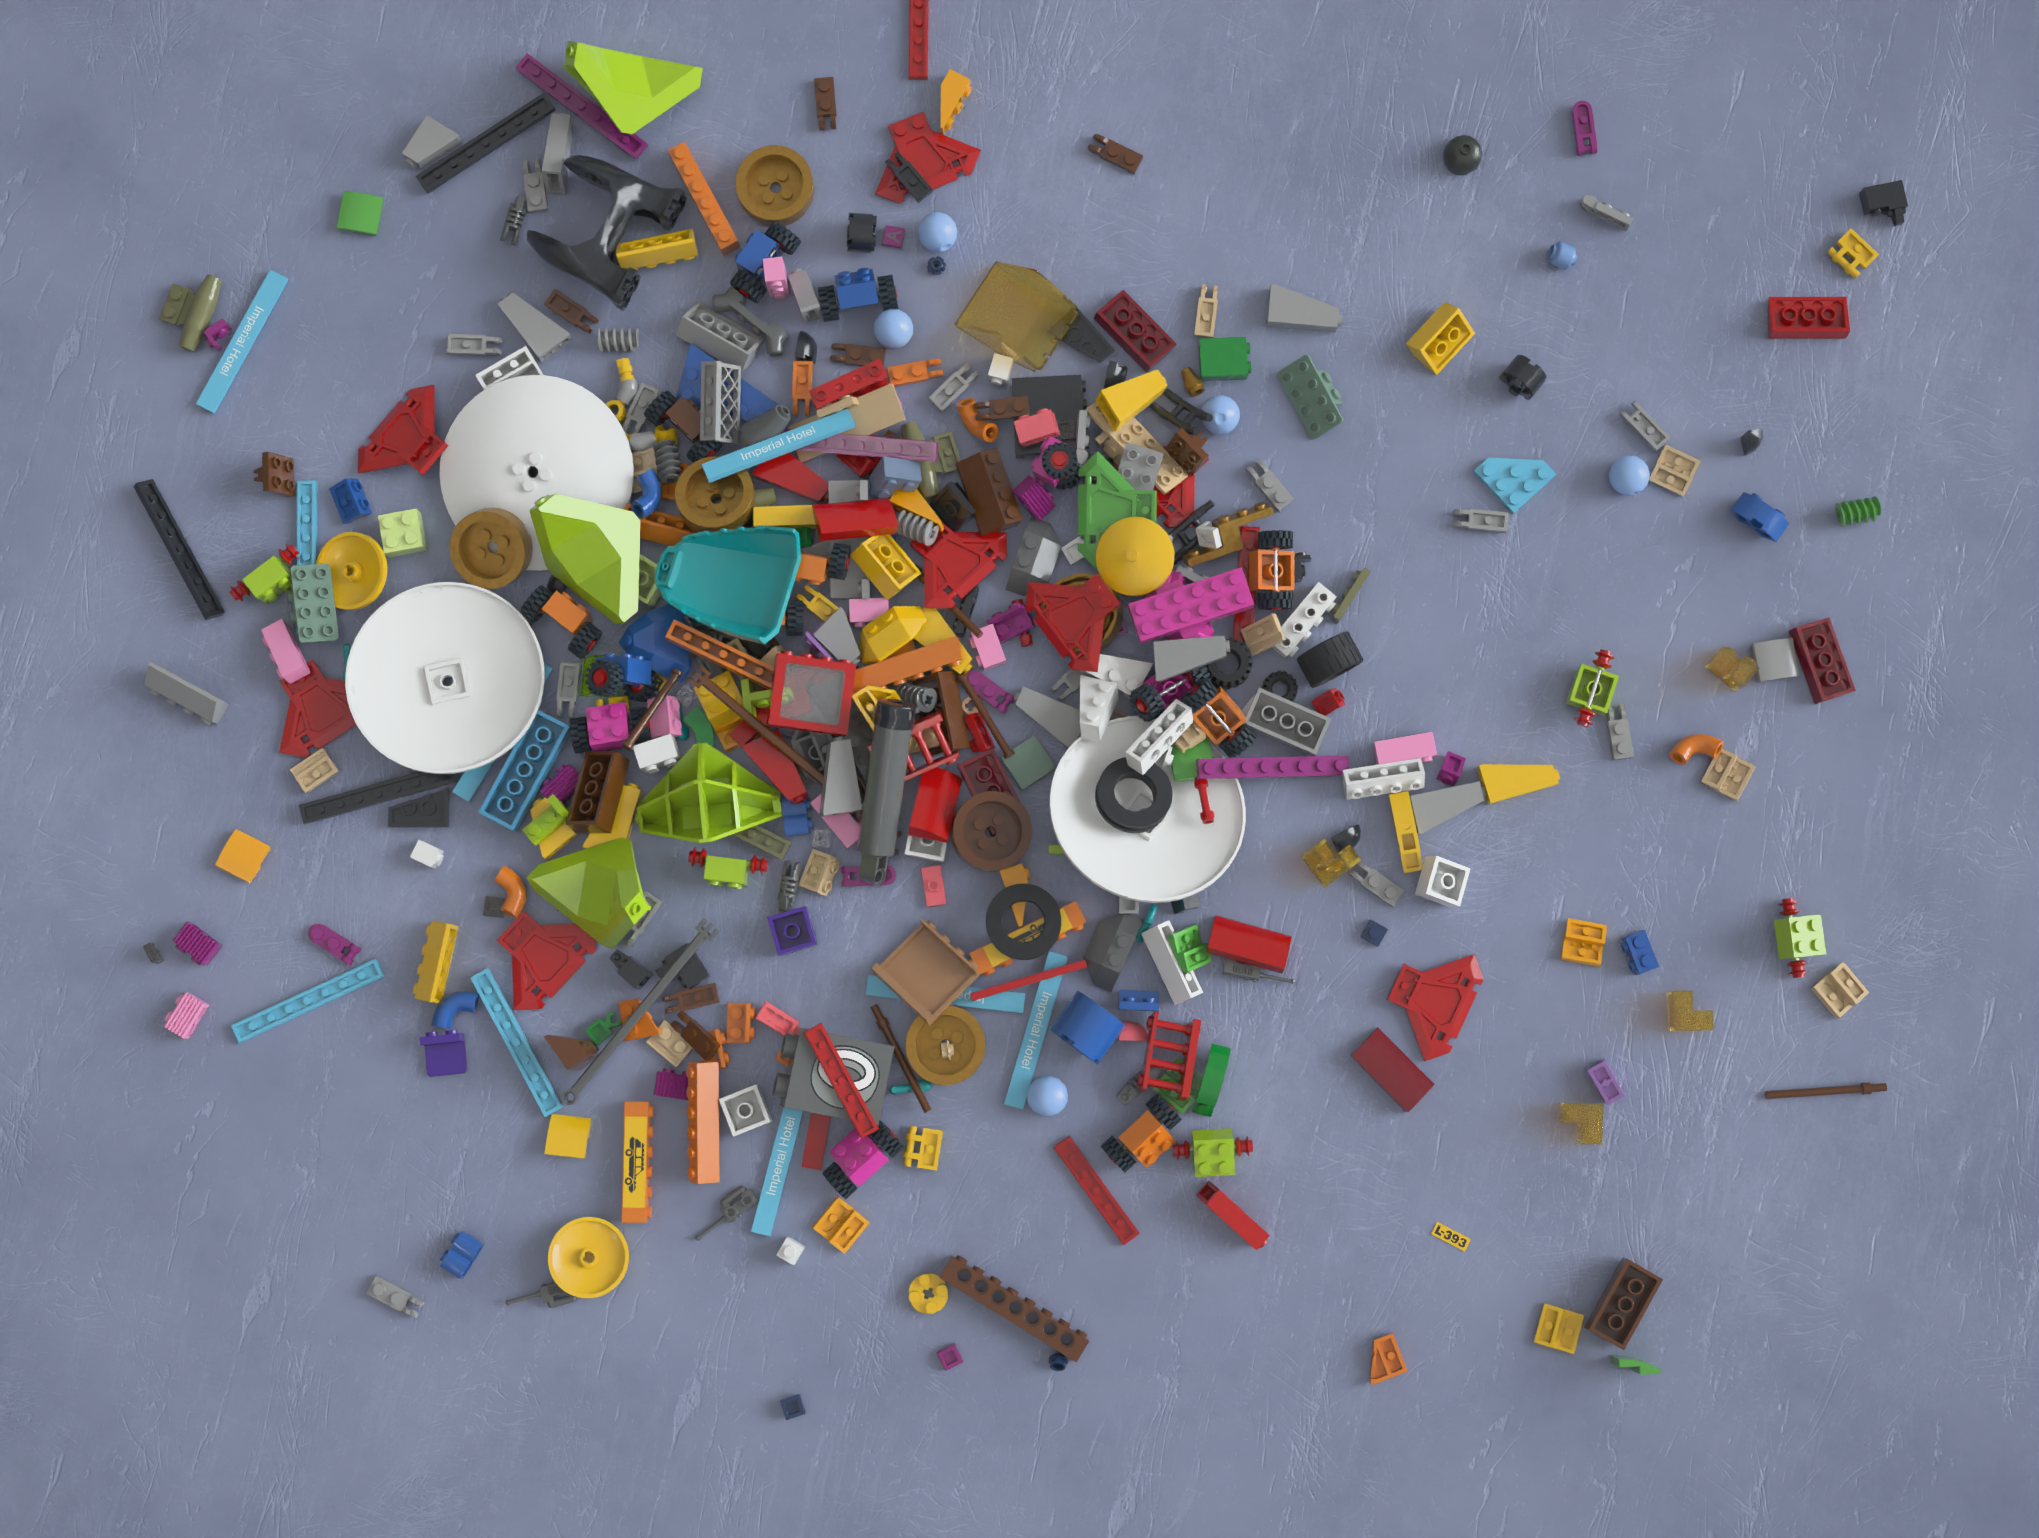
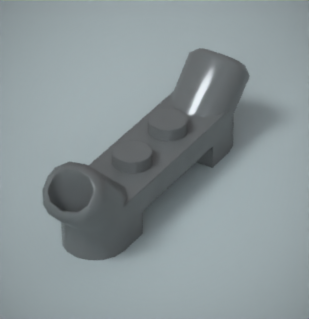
M730 287L725 294H718L712 297L715 312L734 311L737 314V319L744 324L747 322L752 326L751 330L757 335L762 334L765 337L766 350L769 356L776 357L784 353L783 342L789 334L775 321L768 326L743 305L746 300L737 290Z

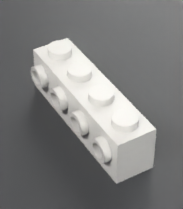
M1318 582L1281 626L1283 637L1286 640L1271 648L1285 659L1289 655L1293 657L1299 649L1297 647L1301 640L1305 642L1312 634L1309 630L1313 626L1317 628L1323 621L1322 615L1324 612H1330L1336 605L1334 600L1337 596Z
M1421 758L1343 770V787L1346 799H1359L1424 788L1425 771Z
M1166 921L1141 934L1174 1005H1177L1203 993L1193 970L1185 973L1178 964L1167 936L1173 933L1174 929L1170 921Z

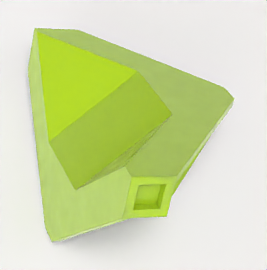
M573 41L567 42L565 61L563 63V67L599 102L618 130L628 134L635 133L700 88L703 71L701 67L604 49Z
M548 494L545 497L539 498L529 512L548 570L554 577L563 582L615 624L626 622L638 611L640 520L632 511L559 494Z
M696 743L641 800L635 814L636 825H639L640 833L696 843L712 842L781 817L783 814L781 792L708 743Z
M623 837L538 864L526 877L538 895L596 941L610 949H613L647 910H651V906L645 900L641 888L632 842L630 839Z

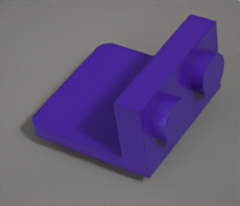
M447 1030L445 1035H438V1032L425 1033L426 1037H420V1045H425L426 1069L429 1077L467 1072L464 1033H457V1030Z

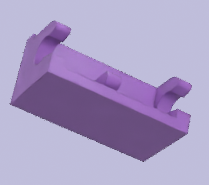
M1605 1059L1589 1067L1588 1072L1607 1105L1625 1096Z

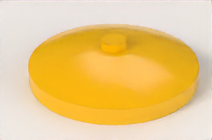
M1142 517L1121 519L1112 524L1099 540L1096 550L1097 569L1104 582L1116 592L1128 596L1147 595L1160 588L1170 576L1175 556L1173 543L1167 532L1154 521Z
M358 532L338 534L324 545L316 561V564L330 565L336 608L344 610L362 609L374 602L384 588L387 578V560L381 546L368 535Z
M596 1217L578 1218L564 1225L554 1236L548 1251V1266L555 1283L566 1293L578 1298H597L612 1291L622 1281L629 1263V1250L622 1233L610 1222Z

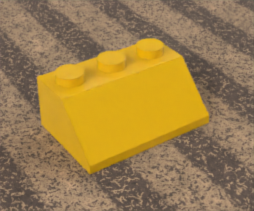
M1443 302L1408 340L1406 345L1415 358L1432 373L1438 375L1472 338L1475 332L1459 308Z
M891 535L872 536L850 554L852 559L886 600L892 598L921 574Z

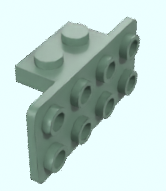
M1303 355L1277 373L1280 383L1311 439H1317L1343 422V418L1337 408L1343 404L1339 391L1331 383L1332 378L1330 374L1325 370H1317L1309 355Z
M330 565L292 566L290 568L292 586L286 596L287 603L291 604L289 621L293 623L294 628H297L299 642L336 641L339 638Z

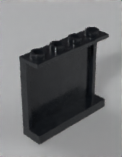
M1061 375L1012 378V398L1028 396L1030 416L1037 414V411L1041 409H1051L1052 413L1054 412L1060 431V436L1054 438L1069 444L1075 450L1077 414L1080 410L1087 408V399H1083L1082 392H1086V381L1082 380V376ZM1014 425L1016 459L1023 458L1024 455H1040L1043 441L1023 447L1019 442Z

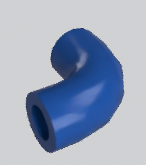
M653 468L636 477L642 488V496L631 503V510L639 519H643L655 511L662 498L661 485Z
M455 992L446 996L437 1005L431 1025L451 1029L453 1017L457 1012L475 1013L479 994Z

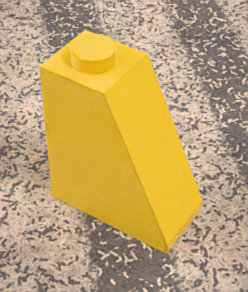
M546 797L544 799L539 798L532 804L533 808L530 809L532 819L537 818L551 806ZM567 821L539 843L544 859L549 860L578 836L574 829L566 825Z

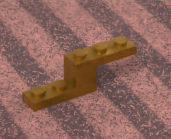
M1260 502L1254 504L1253 508L1239 509L1233 515L1219 516L1218 520L1212 521L1213 527L1219 530L1222 546L1217 549L1205 547L1200 550H1189L1187 554L1182 555L1183 563L1191 567L1243 549L1238 526L1273 515L1272 506Z

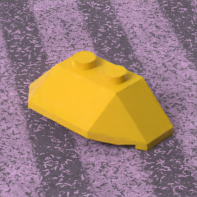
M893 606L862 628L858 644L862 663L865 665L881 662L911 641L920 630L922 624H925L927 621L920 606Z
M870 685L865 686L852 695L854 702L873 731L877 701L885 698L901 700L896 690ZM911 736V741H910L909 752H910L911 744H912V740H913L912 736Z

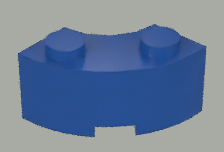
M1743 492L1730 510L1739 522L1751 527L1761 537L1774 542L1778 541L1789 525L1782 511L1772 508L1755 493L1750 495Z

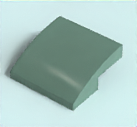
M1035 735L1012 749L1015 754L1010 758L1005 759L1003 756L1000 758L1021 791L1056 769V766Z

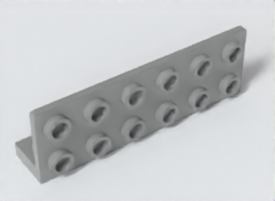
M868 480L828 482L829 503L868 500ZM869 537L830 540V556L834 543L850 545L852 553ZM850 556L845 580L830 578L831 598L870 599L869 578Z

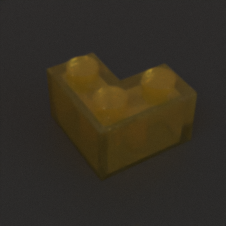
M1725 646L1721 647L1705 665L1708 670L1734 691L1744 687L1759 670V667L1756 666V661L1751 657L1743 656L1738 658L1732 648H1726Z
M1325 838L1301 856L1324 888L1361 861L1350 844L1336 854Z
M1693 990L1667 991L1669 1031L1714 1030L1713 1010L1693 1011Z
M1559 1102L1558 1122L1578 1123L1579 1144L1603 1145V1104Z

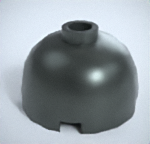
M1460 135L1448 142L1443 153V160L1448 170L1456 175H1467L1478 168L1482 160V149L1475 138L1468 135Z

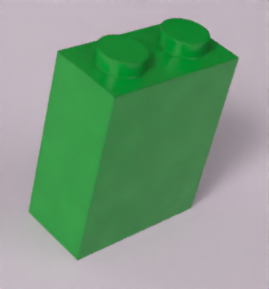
M1246 337L1199 339L1201 381L1247 379L1248 373H1251V361L1247 362V354H1250V343H1246Z

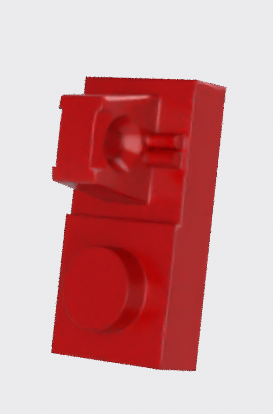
M979 712L965 716L966 727L974 736V739L970 741L972 752H985L995 748Z

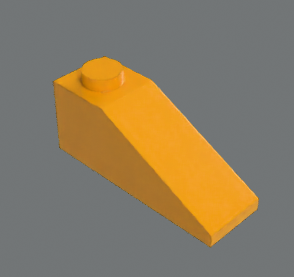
M917 489L915 492L895 490L889 499L894 510L900 513L902 510H906L907 515L913 513L914 517L919 515L921 520L926 518L927 523L933 521L934 527L939 526V531L942 532L944 530L941 520Z
M1022 863L1000 870L1005 888L1015 884H1028V878H1031L1028 867H1023ZM1026 901L1011 905L1019 928L1023 927Z

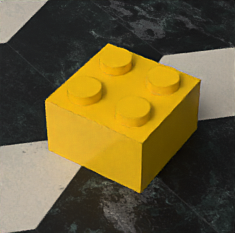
M726 671L711 679L743 706L742 694L730 671ZM701 685L699 689L694 687L714 729L738 717L735 712L704 686Z

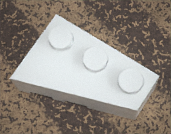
M527 346L476 374V377L485 390L506 379L544 374Z
M1100 654L1098 672H1080L1092 678L1118 683V693L1131 699L1129 697L1131 691L1143 684L1153 663Z
M1080 675L1081 738L1097 742L1101 741L1119 699L1118 683Z

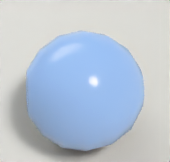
M942 212L927 214L918 226L920 243L932 252H944L950 249L957 238L955 222L950 216Z
M888 309L883 311L875 320L873 332L876 340L882 346L889 349H897L905 346L911 339L913 324L911 318L905 312L899 309Z
M1224 395L1213 396L1207 399L1201 410L1213 416L1210 422L1201 420L1204 428L1210 433L1216 435L1227 434L1238 425L1240 419L1239 407L1230 397Z
M1632 455L1618 458L1611 465L1609 471V481L1613 489L1622 495L1628 496L1643 491L1648 484L1650 476L1646 463L1639 457Z
M1042 1076L1036 1078L1030 1084L1027 1091V1099L1030 1108L1035 1113L1041 1116L1052 1117L1059 1114L1065 1108L1068 1094L1066 1086L1060 1079L1053 1076Z

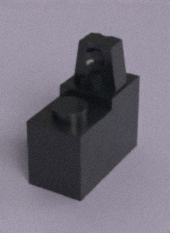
M1902 180L1864 187L1861 190L1859 197L1864 215L1878 216L1883 213V215L1891 217L1894 227L1900 226L1905 222L1903 214L1906 213L1908 203Z
M690 943L684 944L664 957L665 959L662 961L663 966L655 970L659 978L667 972ZM696 952L678 972L680 975L678 977L679 982L683 988L687 986L688 989L694 988L711 977Z
M616 950L609 958L618 968L617 973L635 989H641L653 976L634 957L627 956L619 950Z

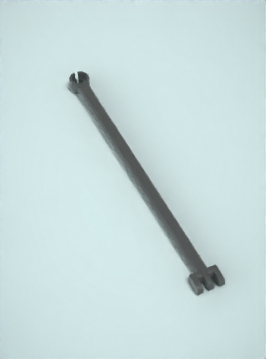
M705 918L695 928L699 933L575 1084L562 1093V1102L568 1100L569 1093L574 1095V1099L572 1101L569 1100L566 1105H573L578 1101V1094L706 938L712 941L718 934L719 930L717 928L711 934L709 933L713 927L711 923L705 929L703 928L707 922Z

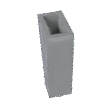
M551 114L542 166L547 193L566 195L569 169L564 165L566 158L570 157L573 132L571 114Z
M1270 285L1266 327L1336 332L1338 326L1341 327L1342 315H1339V308L1279 285Z
M515 293L506 294L500 299L499 307L541 362H544L573 340L565 329Z
M1225 636L1153 641L1156 682L1166 681L1226 658V652H1230L1229 640H1225Z
M1024 686L1021 691H1017L1014 697L1016 708L1065 748L1068 749L1079 738L1081 734L1080 710Z
M844 737L833 738V742L827 744L820 817L862 810L851 739L845 740Z
M1479 781L1410 796L1417 835H1422L1483 802V797H1486L1484 786H1481Z

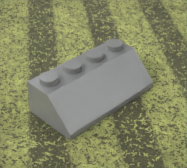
M700 301L681 317L676 336L682 338L683 341L694 344L703 352L715 357L718 361L741 366V373L752 363L765 341V338L725 315L715 312L714 309Z
M152 662L148 664L144 685L150 688V693L158 697L161 694L167 697L165 701L174 706H177V704L184 706L183 711L190 715H194V713L200 715V720L209 725L211 722L219 723L229 703Z
M1258 688L1246 715L1245 723L1256 733L1309 756H1315L1331 718L1262 688Z

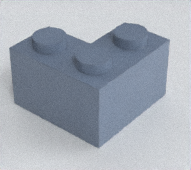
M883 456L869 476L871 497L890 499L896 489L915 492L922 482L920 461Z

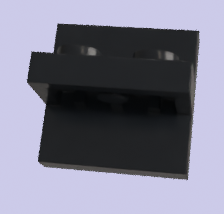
M953 481L947 483L929 504L944 524L953 532H958L965 523L974 519L973 514L976 512L969 503L965 491L957 482L954 484Z

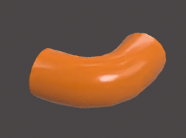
M966 398L959 401L956 406L967 430L974 437L982 441L993 442L996 440L998 427L995 424L975 420V416L980 414L978 409L974 408L975 399Z
M1692 734L1676 743L1669 752V757L1679 765H1685L1690 757L1696 753H1703L1712 758H1717L1723 748L1724 741L1706 734Z
M504 865L494 880L495 883L502 886L507 892L506 900L500 909L510 917L517 919L527 900L526 887L522 878Z

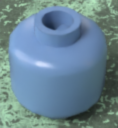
M1561 241L1552 244L1547 253L1549 263L1563 270L1573 266L1578 257L1574 246Z

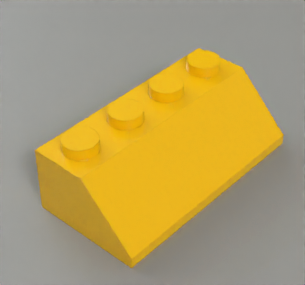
M693 228L619 243L616 249V256L620 267H631L638 270L639 267L644 266L646 268H653L659 263L672 264L678 259L692 260L695 256H698V249Z
M431 921V925L428 924L426 929L427 943L422 947V955L424 957L417 970L419 980L413 988L414 999L433 1003H440L443 1000L459 926Z

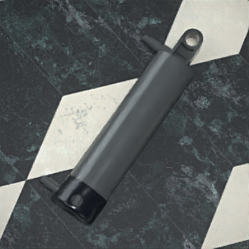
M889 698L879 699L876 705L875 726L857 850L862 852L859 870L860 879L878 886L885 880L888 858L899 854V850L895 849L911 734L914 727L915 714L920 711L911 702Z

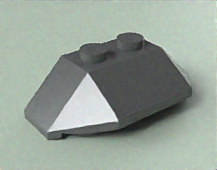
M1031 517L1015 557L1006 590L1025 596L1027 595L1028 582L1049 583L1062 547L1050 523L1038 521Z
M821 709L805 714L800 719L801 721L826 724ZM795 730L790 741L793 749L824 774L827 744L833 742L831 735ZM802 769V772L806 779L819 784L815 779H813L809 774H807Z
M1118 914L1099 921L1083 957L1094 985L1112 992L1143 919L1131 914Z

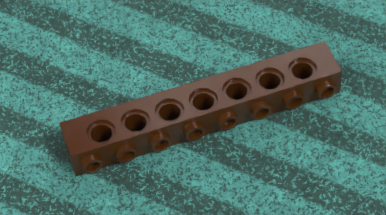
M960 1255L956 1257L951 1256L939 1278L1073 1361H1078L1089 1343L1086 1333L1080 1329L1072 1330L1069 1328L1070 1323L1062 1318L1059 1321L1052 1317L1053 1313L1046 1308L1038 1309L1035 1307L1036 1303L1028 1297L1022 1299L1017 1296L1019 1292L1010 1286L1007 1289L1000 1285L1002 1282L994 1276L988 1278L983 1275L985 1271L976 1265L973 1268L966 1264L967 1260ZM960 1270H967L970 1275L969 1279L965 1281L960 1280L958 1272ZM983 1280L987 1288L984 1291H978L975 1287L977 1281ZM995 1291H1001L1004 1298L1002 1301L996 1302L993 1300L992 1294ZM1014 1301L1019 1302L1021 1305V1309L1018 1312H1012L1009 1308V1305ZM1030 1312H1035L1038 1315V1320L1034 1323H1030L1026 1318ZM1046 1323H1053L1055 1325L1053 1333H1046L1044 1331ZM1065 1333L1070 1334L1073 1338L1069 1344H1064L1061 1341V1336Z

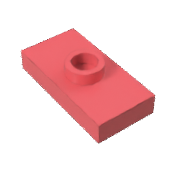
M941 865L921 868L927 907L947 904Z
M767 1001L764 1002L755 1016L757 1020L783 1036L785 1033L791 1034L799 1024L798 1020Z

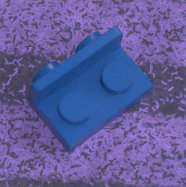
M346 478L329 488L343 524H349L362 515L372 514L370 504L358 479Z
M1645 930L1621 938V948L1624 954H1627L1629 957L1628 965L1632 973L1635 972V975H1640L1659 967Z
M1120 990L1119 1010L1159 1011V992Z

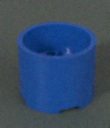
M1077 990L1049 1030L1098 1065L1126 1025Z

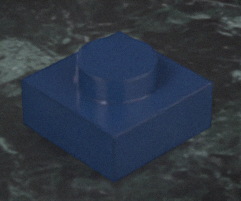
M1370 920L1361 938L1378 947L1388 929Z
M800 1394L780 1400L786 1420L806 1414Z

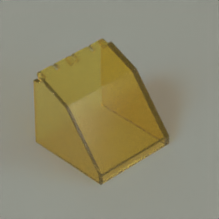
M995 261L954 325L1000 355L1011 357L1014 363L1035 372L1036 369L1040 371L1043 369L1048 361V358L1045 356L1052 355L1059 344L1056 339L1062 340L1069 329L1066 323L1072 324L1079 312L1075 310L1077 305L1038 270Z

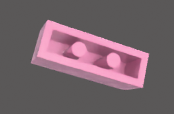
M783 258L763 259L765 283L770 297L784 299L785 296H790L788 275Z
M283 619L262 629L264 635L262 640L265 646L270 648L271 653H269V656L273 663L277 664L278 669L276 671L281 679H285L291 684L311 673L290 626Z
M1433 732L1382 740L1372 744L1376 765L1421 758L1422 763L1433 761L1432 757L1437 755Z
M822 793L810 802L818 813H820ZM854 812L822 817L848 850L858 843L861 822L859 820L856 822L853 819L852 815Z

